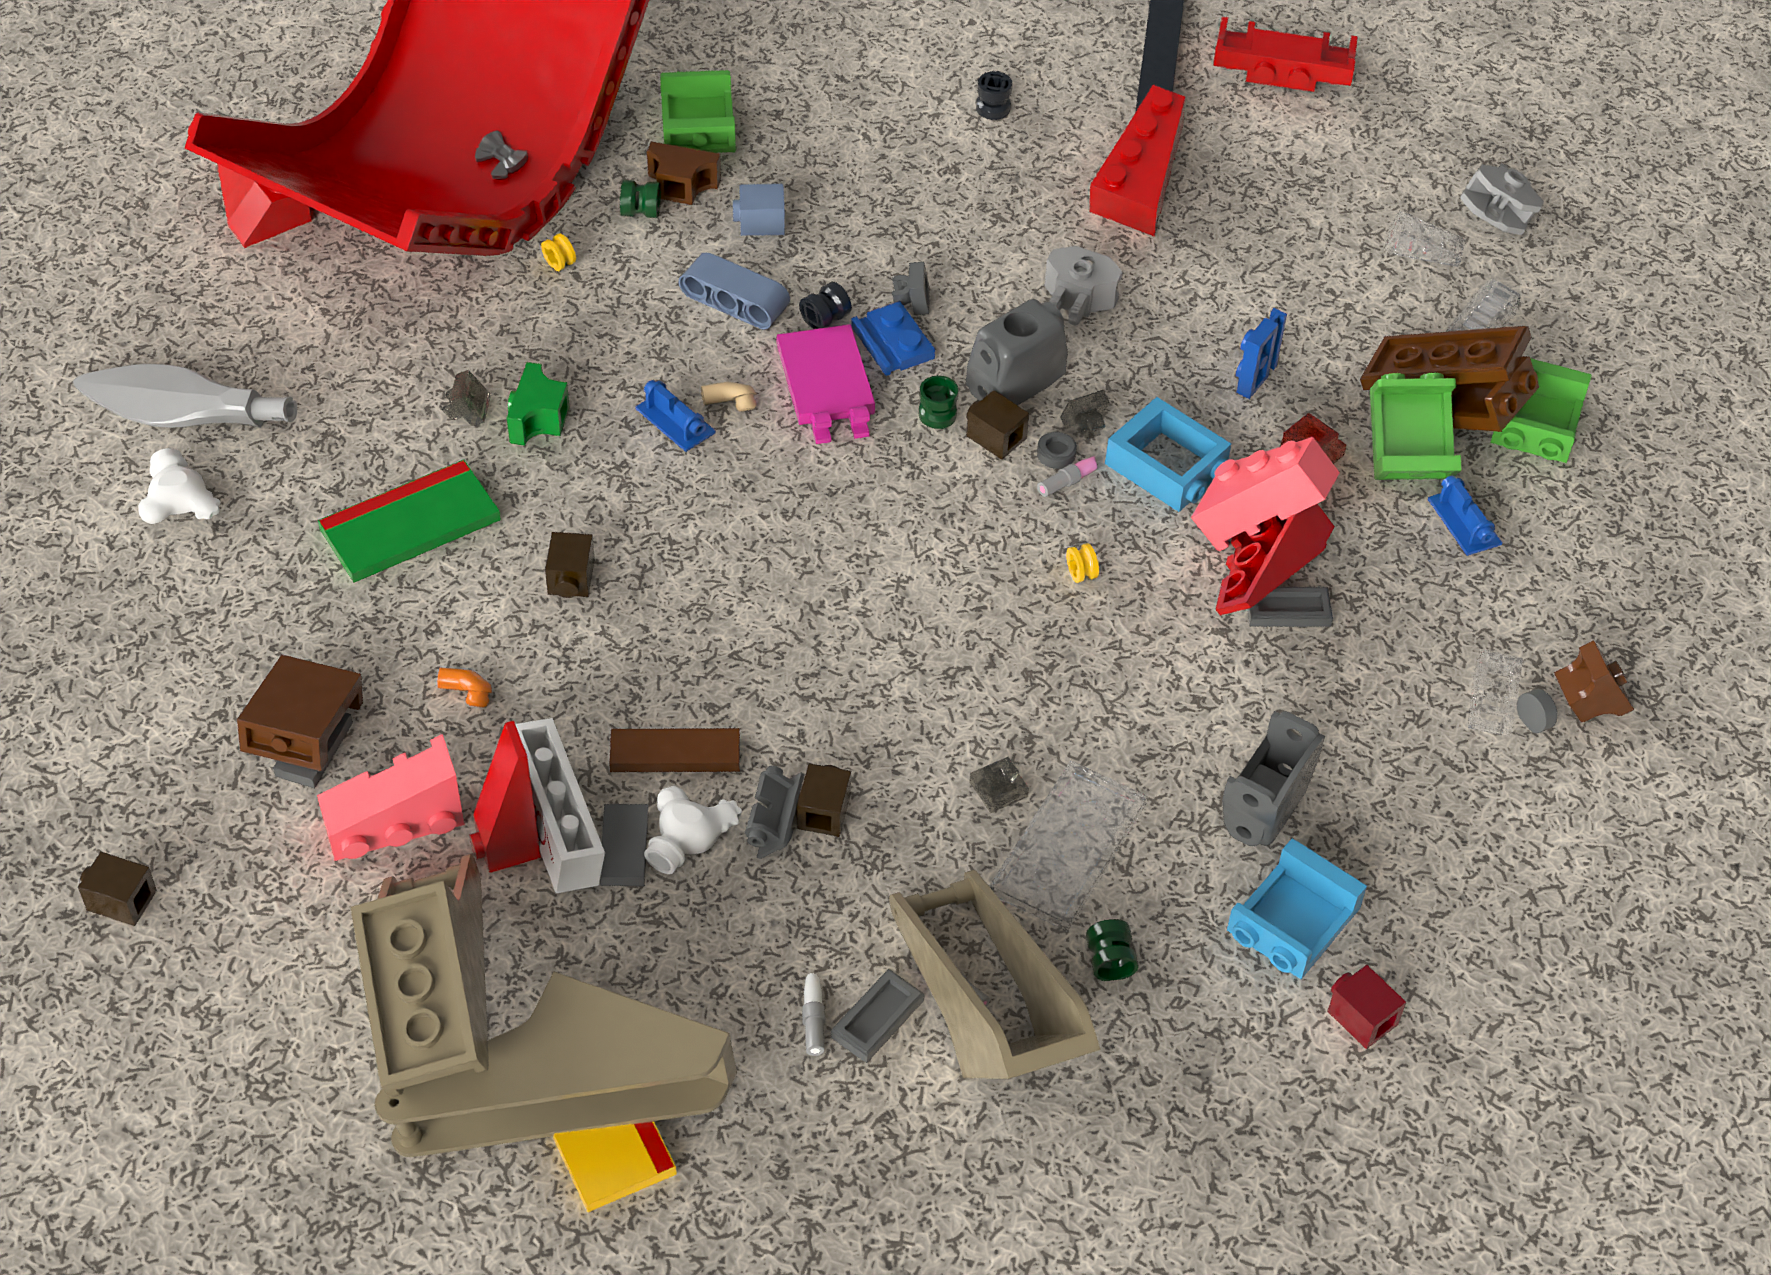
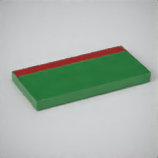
M461 460L318 520V525L321 533L349 577L355 583L501 520L499 509L465 460Z

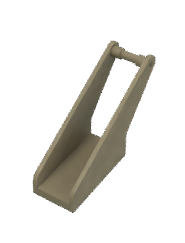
M472 854L462 856L459 865L448 867L445 872L414 880L409 878L397 882L394 876L384 878L376 900L350 908L380 1087L390 1097L402 1095L403 1088L469 1069H474L476 1073H479L489 1068L482 889L479 870Z
M976 870L965 872L964 880L951 883L948 888L922 896L917 893L903 897L900 892L889 895L891 912L899 931L944 1016L963 1078L1011 1079L1101 1050L1089 1011L1083 999ZM972 901L975 910L1024 998L1035 1036L1008 1044L999 1022L919 916L924 915L925 911L951 903L959 905Z
M553 971L530 1018L522 1025L488 1040V1070L476 1073L474 1069H469L403 1088L402 1095L390 1097L382 1089L376 1096L375 1110L382 1121L395 1125L391 1135L394 1149L402 1156L416 1157L552 1137L555 1133L652 1122L709 1113L718 1108L725 1100L737 1074L728 1032Z

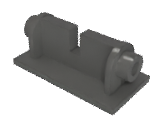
M768 766L765 771L761 772L755 799L766 805L767 808L758 802L752 805L745 830L748 843L754 847H759L756 858L762 859L777 850H782L791 840L793 835L791 826L801 793L804 773L800 772L789 779L783 775V770L777 766Z

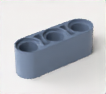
M707 252L702 253L679 278V286L687 297L762 330L768 329L790 304L791 300L787 289L777 281Z

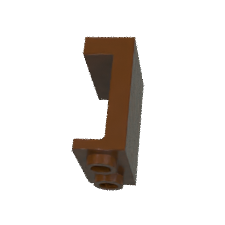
M1529 356L1521 357L1510 381L1456 384V387L1451 392L1453 429L1502 432L1539 388L1538 376L1534 371L1531 358Z
M281 655L237 718L240 751L322 771L328 762L327 740L347 709L359 710L363 704L361 674Z

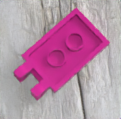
M851 324L777 334V348L799 425L811 424L816 444L831 442L829 427L832 425V420L849 418L854 439L869 437L870 432L867 422L870 421V415L875 414V401Z

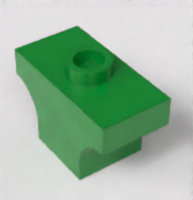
M527 362L517 390L510 392L507 415L510 444L525 446L529 439L541 434L561 436L570 409L568 383L547 378L543 374L542 364Z

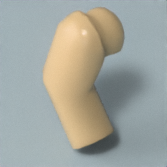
M722 382L701 386V396L704 405L735 400L736 409L740 412L752 410L756 407L754 396L757 394L750 385Z

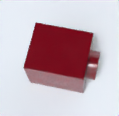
M1365 965L1353 975L1350 972L1343 974L1333 984L1331 988L1333 995L1327 1012L1367 1050L1399 1025L1406 1001L1368 965Z

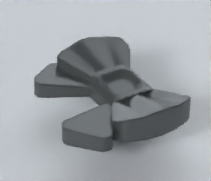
M493 131L481 140L479 147L476 149L475 159L476 162H482L495 157L500 162L491 172L492 178L506 179L508 178V173L517 171L526 163L528 154L526 151L513 150L504 143L502 134L499 131Z

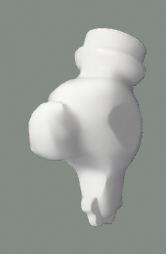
M166 448L152 455L150 459V474L153 479L149 485L147 497L142 499L138 506L139 515L143 521L150 524L159 523L169 515L191 511L195 512L197 519H211L219 513L220 500L213 498L212 492L206 489L202 476L197 471L188 468L185 458H183L178 450Z
M677 786L664 788L660 791L657 798V807L661 812L659 820L661 836H655L649 840V846L645 850L644 856L648 863L656 870L665 874H672L677 867H681L684 864V854H699L707 851L714 845L721 833L728 831L733 825H738V817L741 816L742 809L737 806L736 801H726L724 799L720 800L716 806L706 807L690 801L686 793Z

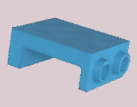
M1292 838L1282 849L1279 864L1243 905L1237 903L1232 908L1227 931L1232 933L1234 939L1242 946L1247 948L1253 947L1268 957L1278 970L1285 973L1290 972L1299 979H1302L1360 910L1367 886Z

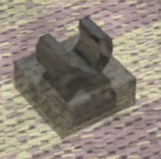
M469 370L457 373L453 388L448 390L445 395L449 399L450 404L443 406L442 411L451 420L463 417L471 426L484 423L491 393Z
M1104 389L1069 400L1060 416L1066 429L1079 425L1080 431L1086 440L1101 435L1099 430L1106 427L1102 415L1110 404Z
M1009 757L970 773L969 783L990 813L1028 797L1029 787L1019 775L1018 769Z

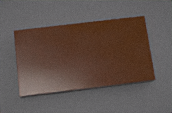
M1529 326L1385 336L1360 378L1363 390H1370L1375 382L1381 379V376L1391 373L1404 374L1405 379H1420V376L1423 374L1441 373L1444 375V378L1456 379V384L1510 381L1532 338Z

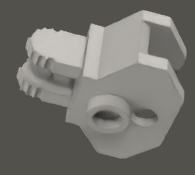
M1503 163L1499 167L1481 164L1460 197L1476 216L1503 232L1523 235L1528 223L1535 213L1540 211L1544 203L1531 187V182L1527 181L1528 178L1518 170L1509 169Z
M1078 246L1053 249L1047 258L1044 286L1052 295L1049 302L1054 304L1059 311L1061 309L1068 310L1069 324L1077 326L1082 317H1088L1091 312L1114 309L1119 300V292L1116 290V287L1122 278V271L1109 256Z

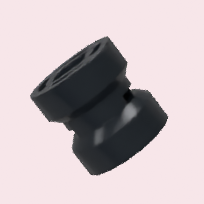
M999 71L985 72L978 79L977 93L979 96L976 99V111L980 116L989 120L1003 119L1010 113L1011 99L1009 97L1012 94V79L1007 74Z
M831 281L822 286L818 294L812 293L801 299L799 309L806 324L812 329H820L831 326L833 319L840 320L849 315L852 311V304L845 289L837 282Z

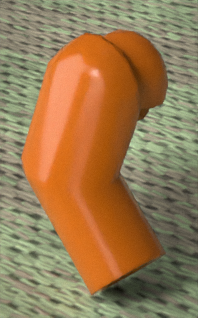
M442 667L439 669L438 688L468 691L466 703L469 706H488L489 693H492V687L478 673L464 669Z

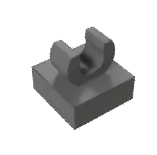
M924 261L909 263V276L897 275L892 278L895 290L892 291L894 303L900 301L903 306L911 302L914 315L929 314L930 287Z

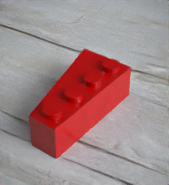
M1155 85L1151 87L1090 184L1089 212L1155 237L1166 188L1169 184L1173 161L1175 160L1183 129L1185 96Z

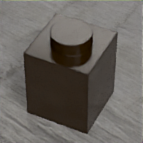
M994 390L982 400H976L967 411L966 437L1001 460L1027 439L1029 413Z
M551 533L545 566L548 595H558L563 598L575 596L589 597L595 562L593 534Z
M808 764L797 803V829L840 837L851 796L852 771L843 770L833 765Z
M100 851L93 864L84 869L78 884V889L87 911L132 926H136L157 892L148 866Z

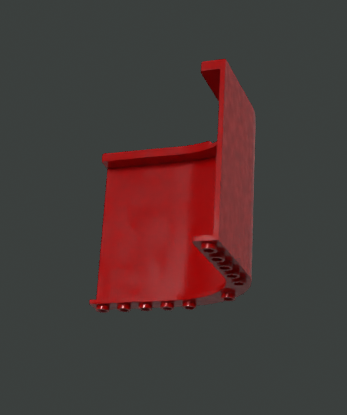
M387 0L381 11V22L376 37L371 43L369 54L361 69L344 93L323 112L311 119L298 123H278L197 112L189 125L188 138L184 149L407 252L496 256L508 253L513 250L514 244L519 240L530 241L563 208L576 189L575 185L571 183L582 164L590 165L606 128L650 0ZM493 131H499L502 134L504 143L513 150L526 151L528 154L526 163L517 171L508 173V178L506 179L492 178L491 172L500 162L495 157L482 162H476L475 159L476 149L479 147L481 140Z

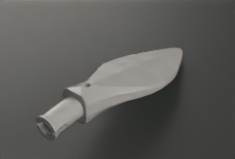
M128 365L83 374L73 380L74 386L83 395L105 409L125 419L154 427L176 428L212 423H239L261 428L264 420L292 422L297 416V403L293 400V397H262L253 389L229 387L213 381L198 372L175 365Z

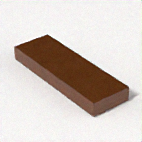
M740 728L611 729L610 772H740Z

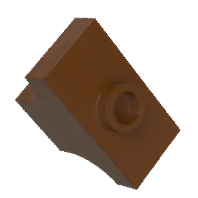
M650 142L647 149L648 177L660 182L661 200L693 205L695 197L700 192L707 189H718L721 182V154Z
M1594 640L1579 647V655L1571 664L1554 672L1569 706L1581 722H1586L1603 714L1623 716L1634 710L1623 687L1628 681L1617 660L1609 663Z

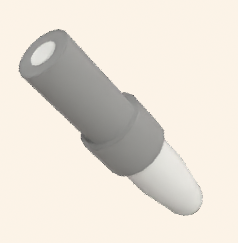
M810 973L806 976L802 1021L805 1025L806 1053L810 1056H819L824 1053L823 1025L825 1024V1006L822 1004L820 979L816 974Z

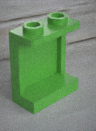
M730 71L661 73L664 144L714 153L736 152Z
M1531 359L1534 371L1538 376L1539 388L1502 432L1493 431L1490 443L1504 446L1507 449H1516L1542 456L1548 460L1567 463L1592 374Z
M1391 373L1381 376V379H1378L1370 388L1375 480L1445 479L1448 476H1456L1462 471L1461 455H1454L1451 392L1456 387V379L1444 378V375L1441 373L1423 374L1420 376V379H1405L1404 374Z

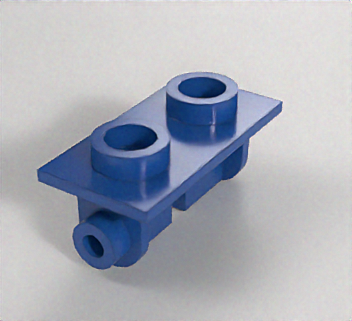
M650 380L645 385L646 400L635 406L636 410L682 450L687 452L716 433V430L704 421V417L700 413H694L666 389V385L662 381Z
M1453 475L1445 478L1441 484L1443 487L1442 492L1429 496L1428 501L1466 556L1501 546L1502 541L1494 531V523L1487 520L1477 504L1473 502L1472 497L1465 489L1464 481Z

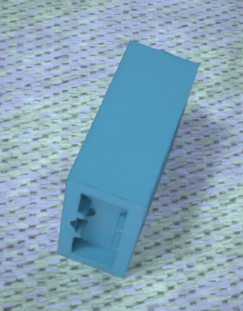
M1156 397L1108 439L1105 464L1180 512L1190 502L1195 504L1202 498L1206 488L1215 477V470L1223 462L1229 460L1231 443ZM1163 433L1202 459L1183 476H1180L1142 450Z

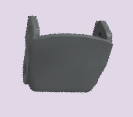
M1030 299L978 331L967 364L966 386L970 388V393L977 400H982L994 390L1018 406L1048 388L1066 373L1068 349L1064 319L1059 309L1051 302L1045 301L1040 303L1036 299Z
M1287 711L1281 713L1273 712L1270 717L1266 737L1237 778L1230 776L1226 781L1222 799L1223 822L1234 839L1248 846H1257L1259 844L1268 846L1274 842L1305 795L1319 760L1325 736L1319 733V729L1315 725ZM1291 729L1297 730L1302 736L1294 734ZM1283 764L1290 766L1292 770L1286 768Z

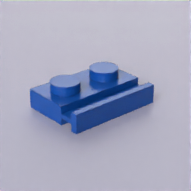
M900 301L867 312V316L858 319L857 316L851 318L852 329L885 376L891 375V372L900 369L902 371L935 359V348Z
M1273 308L1269 319L1264 318L1255 330L1249 329L1241 343V350L1244 351L1243 359L1236 370V377L1239 378L1236 393L1250 399L1268 378L1270 369L1274 370L1277 367L1287 318L1286 313Z

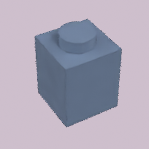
M783 184L739 185L740 200H733V222H740L741 236L785 235Z

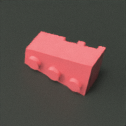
M1313 437L1298 442L1288 441L1282 446L1268 451L1259 450L1249 457L1236 461L1229 459L1215 470V477L1191 518L1216 550L1221 551L1229 547L1228 541L1230 538L1244 531L1249 536H1252L1261 531L1260 523L1276 515L1281 520H1284L1325 500L1340 472Z
M443 734L430 740L431 748L413 757L408 758V755L403 753L392 758L394 766L372 777L366 771L317 795L335 861L344 858H360L369 851L387 846H403L412 839L430 834H446L455 827L464 825L456 773Z

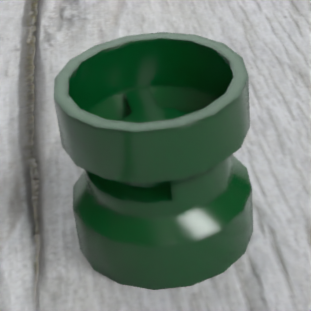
M623 180L620 192L621 216L633 217L637 213L644 214L646 218L658 219L661 206L660 182L648 181L645 185L637 184L634 180Z
M942 375L926 378L920 385L919 419L930 428L944 429L955 422L957 417L958 385L951 378Z
M1103 920L1093 924L1086 931L1088 948L1094 953L1091 962L1093 973L1101 981L1127 979L1138 970L1139 965L1136 953L1130 948L1133 939L1129 924L1123 920Z

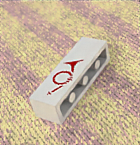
M549 718L515 724L528 758L540 853L555 893L599 886L605 851L553 719Z

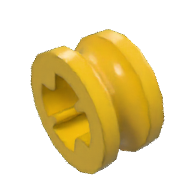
M558 233L553 236L552 240L548 239L542 242L543 256L547 263L556 271L564 269L565 263L571 265L576 262L575 250L571 242L563 234Z
M1091 544L1081 545L1080 550H1077L1076 547L1067 549V565L1076 583L1083 582L1085 576H1088L1091 580L1098 578V560Z

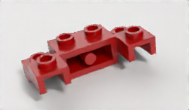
M1229 17L1221 18L1213 66L1247 71L1245 82L1314 92L1316 81L1332 85L1351 86L1358 36L1351 35L1349 48L1330 46V33L1327 32L1323 33V38L1256 29V22L1249 21L1247 33L1228 31Z

